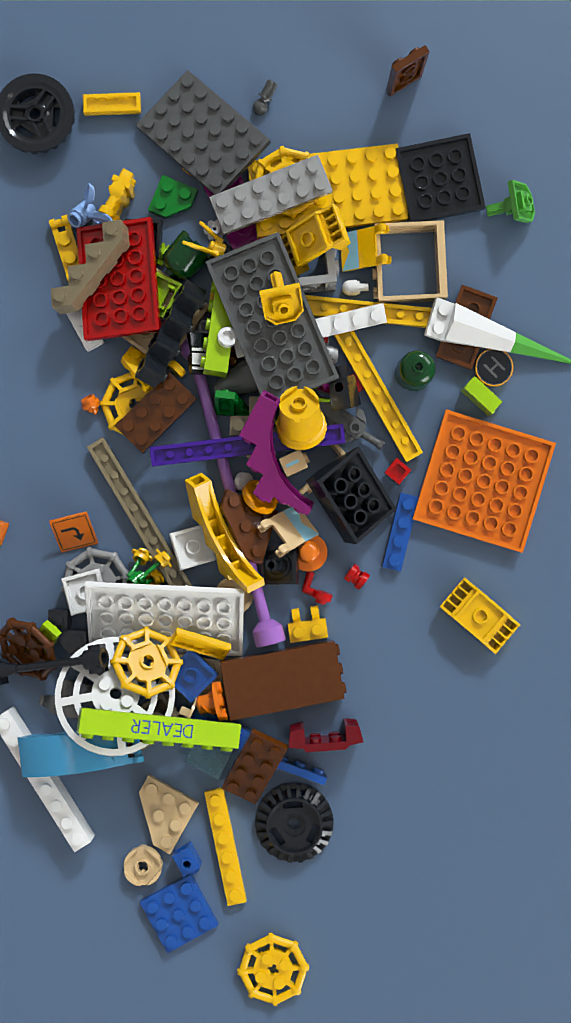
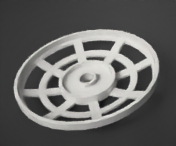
M107 637L86 644L70 658L79 657L84 650H88L89 645L105 643L109 654V671L99 676L97 674H89V670L84 669L83 665L71 666L80 672L74 684L73 696L61 698L63 680L70 666L63 667L56 684L55 707L63 729L79 746L99 755L123 756L137 752L149 744L139 742L133 746L126 747V742H123L122 738L117 737L118 749L101 748L85 741L86 738H81V734L77 735L72 730L62 709V706L74 704L79 716L80 703L92 701L95 709L122 712L133 711L134 713L151 715L154 712L158 694L151 697V703L146 712L137 705L140 697L139 694L120 687L121 684L115 670L110 665V659L113 658L115 653L113 642H119V637ZM136 640L131 641L134 645L141 643ZM123 653L121 658H127L128 654ZM144 657L143 664L145 665V662L147 661L146 657ZM168 666L165 669V675L167 677H169L170 675ZM124 671L128 679L131 676V674L129 671ZM86 676L94 682L91 693L79 695L80 685ZM136 679L131 681V683L138 685ZM156 680L151 682V688L160 685L156 684ZM175 687L172 690L164 691H169V702L165 716H171L175 701ZM119 689L122 695L118 699H113L110 696V691Z

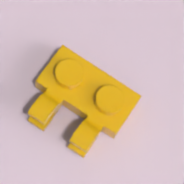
M318 605L310 606L312 620L301 621L299 608L291 609L293 622L288 623L290 643L328 638L326 618H320Z

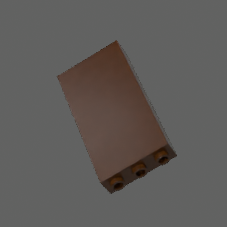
M333 640L220 660L230 721L345 699L344 693H347L346 685L341 680L343 667L342 663H338L337 657L340 655L339 645L335 644Z

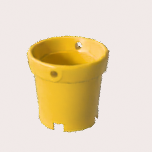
M297 386L285 390L280 397L279 416L275 422L279 440L288 448L295 450H306L317 446L324 439L327 431L326 419L321 412L317 394L305 386L304 389H298Z

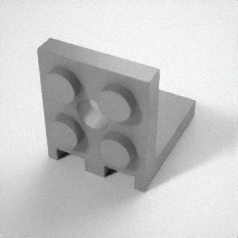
M331 248L324 253L326 275L298 278L304 294L336 290L339 262L334 258H336L337 249Z

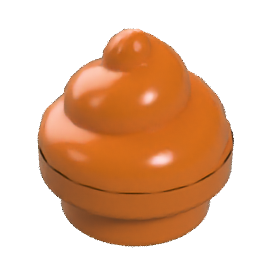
M90 394L80 401L84 411L95 415L98 413L100 400L94 394Z

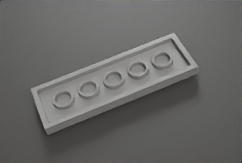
M315 155L209 197V200L223 234L227 235L331 194L333 190L319 156Z

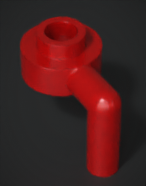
M307 571L302 592L316 598L315 602L326 605V602H331L332 594L310 587L314 572Z

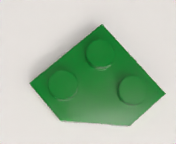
M162 175L148 211L168 219L173 217L174 214L190 210L197 196L198 189Z

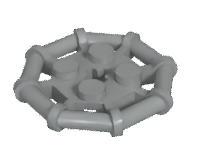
M88 547L86 551L71 561L66 562L64 578L72 576L73 570L80 574L100 568L103 582L117 583V580H122V583H127L126 579L128 577L126 574L128 571L117 556L118 553ZM95 557L108 559L107 564L96 563ZM86 559H90V564L83 569L77 567ZM112 563H114L121 576L114 574L110 568Z

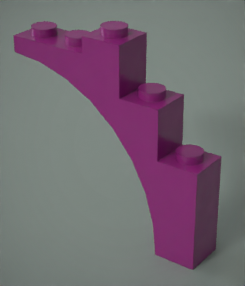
M263 390L239 434L245 442L256 445L246 465L253 472L263 474L253 494L259 500L269 503L275 497L281 504H288L296 512L308 515L314 502L302 495L289 482L275 454L273 425L275 414L280 404V398Z

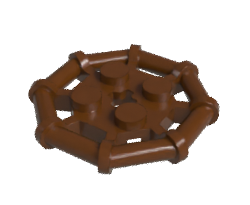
M12 617L7 619L6 624L0 629L1 656L9 663L20 665L21 663L28 664L56 660L53 640H49L36 627V623L33 621L29 623ZM57 668L20 672L19 675L44 681Z

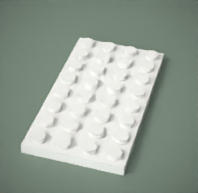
M86 582L85 584L89 643L107 637L125 636L143 629L144 626L167 637L172 636L176 628H180L230 643L231 650L227 654L228 656L243 655L244 589ZM141 637L136 639V641L144 642V638ZM149 638V641H151L154 645L162 644L157 640ZM113 642L114 650H116L119 642ZM105 643L100 644V648H106ZM126 646L124 651H130V649ZM165 646L163 648L165 653H169L167 647ZM175 646L178 653H186L188 651Z

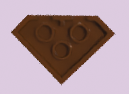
M227 489L224 491L219 506L221 514L224 515L228 523L227 527L244 557L248 561L260 565L263 562L273 527H270L263 533L257 527L264 519H269L276 515L278 510L274 509L270 514H260L246 504L242 495Z

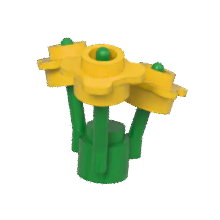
M144 548L133 549L132 553L134 555L132 558L135 564L126 574L128 577L126 579L127 584L160 585L163 583V575L157 570V567L161 566L163 569L167 565L170 568L172 567L169 562L171 560L169 554L165 551L161 553L156 549L155 551L158 554L152 557L149 555V551ZM153 558L155 559L156 563L144 573L140 570L136 572L139 564L146 565L148 561L151 562Z

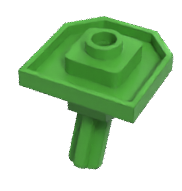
M515 180L508 181L509 197L504 198L503 202L486 206L488 216L506 213V215L513 214L514 220L524 223L532 222L535 215L533 197L528 186Z

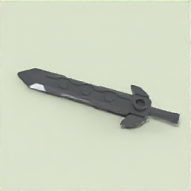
M315 391L318 398H325ZM331 401L319 402L321 412L327 422L332 425L343 424L344 432H346L345 442H353L362 437L376 446L378 450L382 448L385 442L380 441L365 431V423L367 421L363 410L356 407V417H354L346 410L332 411Z

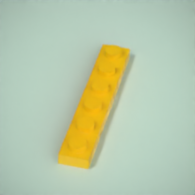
M221 787L206 790L204 794L227 905L245 903L247 898L225 792Z

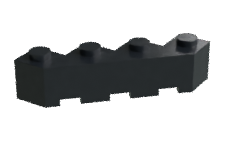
M187 279L183 282L173 297L175 300L172 306L166 310L160 322L162 323L157 333H154L148 345L149 349L146 356L141 358L135 378L154 388L160 382L163 383L166 380L168 363L172 358L176 359L181 350L179 348L180 340L185 334L191 332L193 328V315L198 309L201 310L206 303V299H204L206 290Z
M52 608L48 610V621L62 632L57 641L71 656L83 646L89 644L88 629L71 628L72 616L69 609ZM119 689L111 690L114 692H121Z

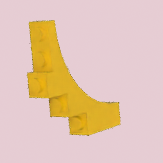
M203 473L186 479L185 484L192 517L202 526L206 546L216 554L219 572L228 581L233 579L247 593L264 586V579L244 557L223 519L214 494L212 481Z

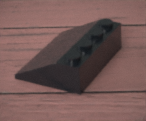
M360 447L354 448L324 466L306 480L345 543L358 544L397 510Z

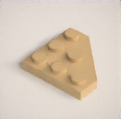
M149 774L139 791L153 845L171 854L199 802Z

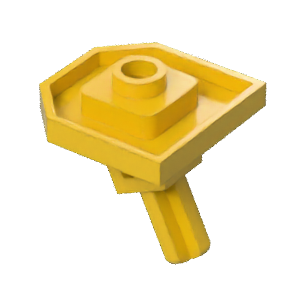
M275 271L270 274L272 288L259 291L264 318L275 325L296 321L304 311L300 284L295 283L284 286L281 272Z

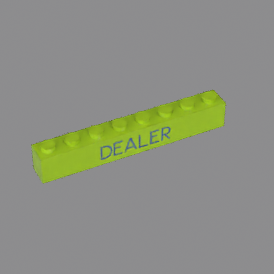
M80 707L76 732L81 734V738L93 739L94 735L102 736V740L114 741V737H120L123 742L134 743V739H141L144 744H154V741H162L164 746H174V743H182L181 747L185 748L201 745V749L213 750V746L221 747V751L232 752V748L239 749L241 724Z

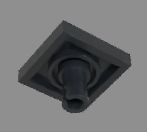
M267 546L263 562L260 564V576L264 579L265 585L299 584L298 547L279 558L275 553L279 546Z

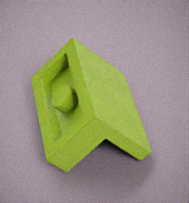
M475 376L461 390L487 416L492 415L502 403Z

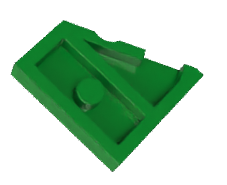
M216 390L215 392L216 415L249 416V406L235 392L229 390Z

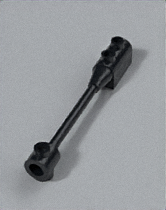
M100 644L89 645L88 650H84L81 657L20 665L0 661V685L9 683L8 676L16 675L20 672L83 665L84 669L89 670V674L105 672V668L109 664V654L106 648H100Z

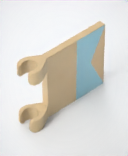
M293 507L269 519H264L257 527L261 533L273 527L284 542L275 551L279 558L319 535L306 515L296 512Z

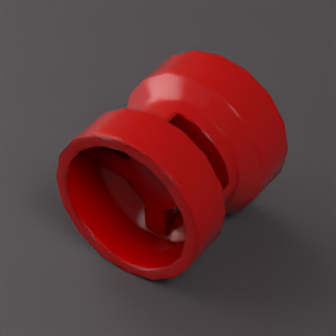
M354 563L343 579L347 582H352L354 587L360 590L370 575L367 572H362L359 566Z

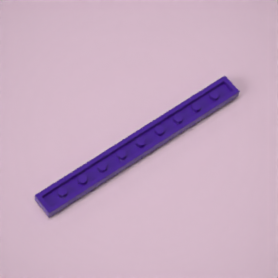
M343 424L328 425L324 439L315 447L345 444ZM273 432L275 452L295 450L282 444L277 436V432ZM237 436L150 447L152 467L246 456L252 454L256 445L249 444L242 439L243 437Z

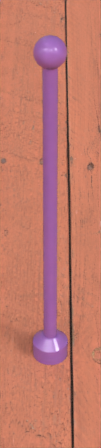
M186 339L180 347V352L183 358L188 360L187 356L190 354L188 339ZM194 375L210 439H220L222 435L206 375ZM228 458L216 459L224 491L228 489L237 493ZM248 561L258 573L256 564ZM262 587L252 591L259 619L252 632L256 648L286 640L282 624L274 619H270Z

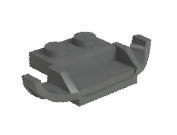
M63 680L61 698L73 696L74 680ZM82 682L79 695L91 693L93 684ZM40 695L39 705L46 707L52 714L57 716L55 695ZM92 701L80 703L82 708L95 709ZM74 704L62 706L65 717L78 720L79 716Z

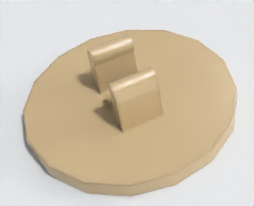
M196 699L191 710L182 706L178 715L190 718L196 706Z

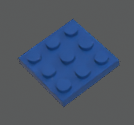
M188 874L140 901L167 954L218 926V921L193 875L189 876Z

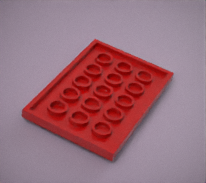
M151 217L123 221L128 227L130 247L125 253L121 254L114 268L103 277L99 287L83 303L82 320L85 341L158 332L160 329L154 230ZM102 224L77 228L79 265L86 264L85 244L104 241Z

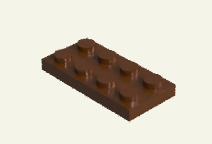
M461 285L455 303L490 320L498 297ZM441 341L435 358L472 370L480 347Z
M168 372L166 380L163 383L160 382L156 388L153 387L115 427L141 453H144L197 398Z
M253 728L224 780L221 789L256 805L285 755L288 745Z

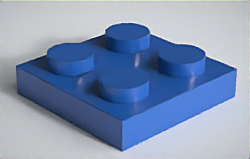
M188 650L180 658L183 660V665L180 667L177 675L175 688L191 703L219 674L198 653Z

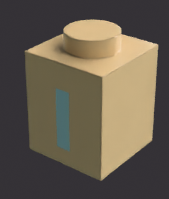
M297 450L279 459L286 477L307 469V463H310L306 452L302 453L301 450Z

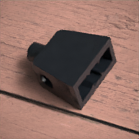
M345 365L336 366L339 379L329 382L332 411L361 405L355 376H347Z

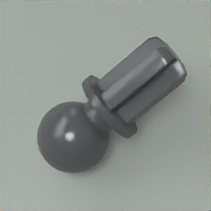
M267 80L262 92L258 94L261 98L253 104L255 114L264 115L267 112V102H272L271 98L278 86L274 81Z

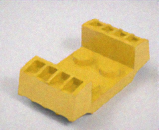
M334 204L310 214L286 230L285 234L281 236L296 275H301L310 270L308 263L331 248L342 250L351 243L339 208Z
M465 577L439 606L494 654L500 650L520 626L506 611Z

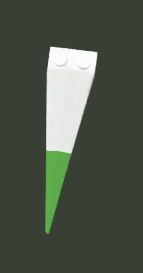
M440 298L434 299L424 336L442 342L510 352L571 364V359L457 303L454 304Z

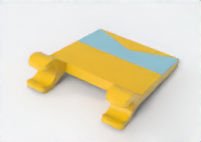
M379 223L372 227L347 232L351 243L341 250L342 272L391 264V256L387 254L377 255L376 239L378 234L389 233V225Z

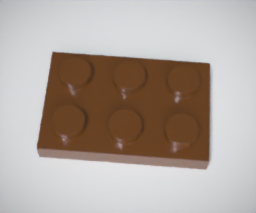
M426 45L421 48H414L408 56L403 59L400 57L392 63L386 92L390 97L422 77L430 52Z

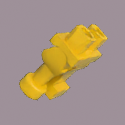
M123 168L119 176L115 174L112 176L111 180L113 183L108 188L110 196L105 205H101L98 212L109 215L113 221L121 219L119 216L123 209L128 207L130 199L133 200L135 197L133 189L136 185V180L133 179L134 174Z

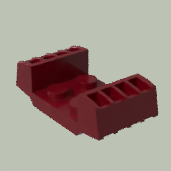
M343 719L344 734L334 731L322 736L321 733H311L308 737L304 735V723L296 722L290 724L288 747L303 749L306 752L346 750L350 745L363 743V738L357 719Z

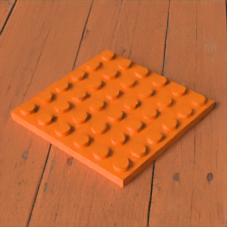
M446 409L412 519L523 553L556 443Z

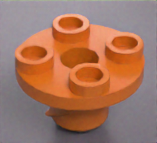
M316 536L298 546V569L302 571H315L325 563L328 550L321 537Z
M221 681L212 682V691L205 695H200L196 699L199 713L217 714L219 722L228 720L225 708L227 703L225 696H222L223 688Z

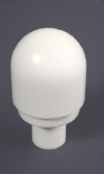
M348 280L343 283L342 291L347 296H354L360 294V291H369V284L360 283L357 280Z

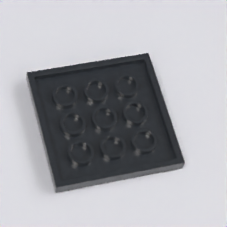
M470 133L395 148L409 222L432 221L485 210L486 206Z

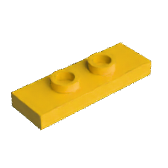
M140 92L83 94L84 116L141 114Z
M176 628L169 641L170 645L220 660H224L231 650L230 643L180 628Z

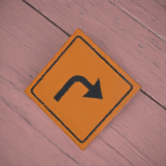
M87 511L49 520L61 553L98 544V539Z

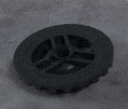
M25 74L9 82L1 91L0 132L5 140L14 148L25 153H47L50 149L55 150L58 148L61 142L64 143L68 134H71L72 125L75 122V108L68 91L56 79L44 74ZM35 95L38 96L20 105V103L28 97ZM55 109H60V119L55 127L53 126ZM34 110L41 112L40 117L37 119L31 118V112ZM21 126L32 133L34 137H25L18 133L17 129Z
M290 782L273 788L263 797L257 808L255 827L260 844L270 855L275 856L280 861L300 863L307 859H313L315 855L320 854L323 848L328 845L333 833V814L327 799L317 789L304 783ZM286 802H303V806L283 808V804ZM297 818L300 821L299 826L292 828L289 825L290 819ZM313 824L319 826L318 832L314 839L309 842L306 839ZM276 827L285 842L279 843L272 835L270 829Z

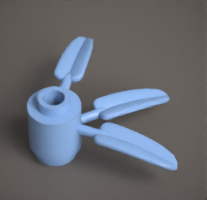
M88 183L85 191V201H82L73 208L68 215L70 224L76 228L83 227L91 220L96 225L113 221L109 215L96 211L93 205L95 189L90 183Z

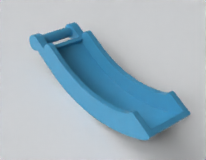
M66 732L17 737L22 777L78 774L144 761V755L141 754V750L134 752L133 756H128V754L123 756H105L87 751L75 743ZM94 735L93 739L86 738L85 740L101 748L118 749L117 737H114V741L102 740V736ZM134 739L132 746L139 743L140 739Z

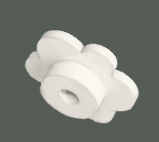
M218 220L208 221L207 226L217 236L223 238V231ZM204 229L208 239L213 240L214 238Z

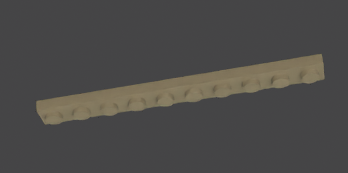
M102 437L87 446L151 556L154 557L158 554L155 551L156 549L161 553L165 551L169 554L171 558L169 562L172 567L170 568L167 565L163 569L161 566H158L168 584L171 586H193L184 570L179 571L174 553L105 438Z

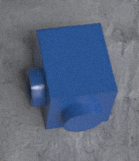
M191 841L174 850L172 857L183 877L188 874L192 876L200 870L202 861Z

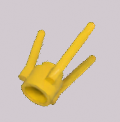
M202 221L199 224L215 241L211 240L207 248L182 241V244L214 257L223 255L226 250V245L222 244L224 239L217 236Z

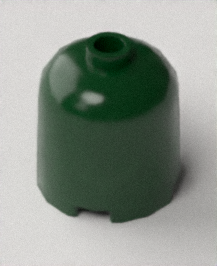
M182 230L164 252L162 261L167 268L165 272L172 279L176 276L178 279L185 281L192 278L206 264V261L210 260L211 256L208 253L182 244V241H187L201 246L196 240L193 241L186 231Z
M423 351L407 353L398 361L395 377L398 384L403 389L409 391L424 389L431 382L435 374L433 358Z

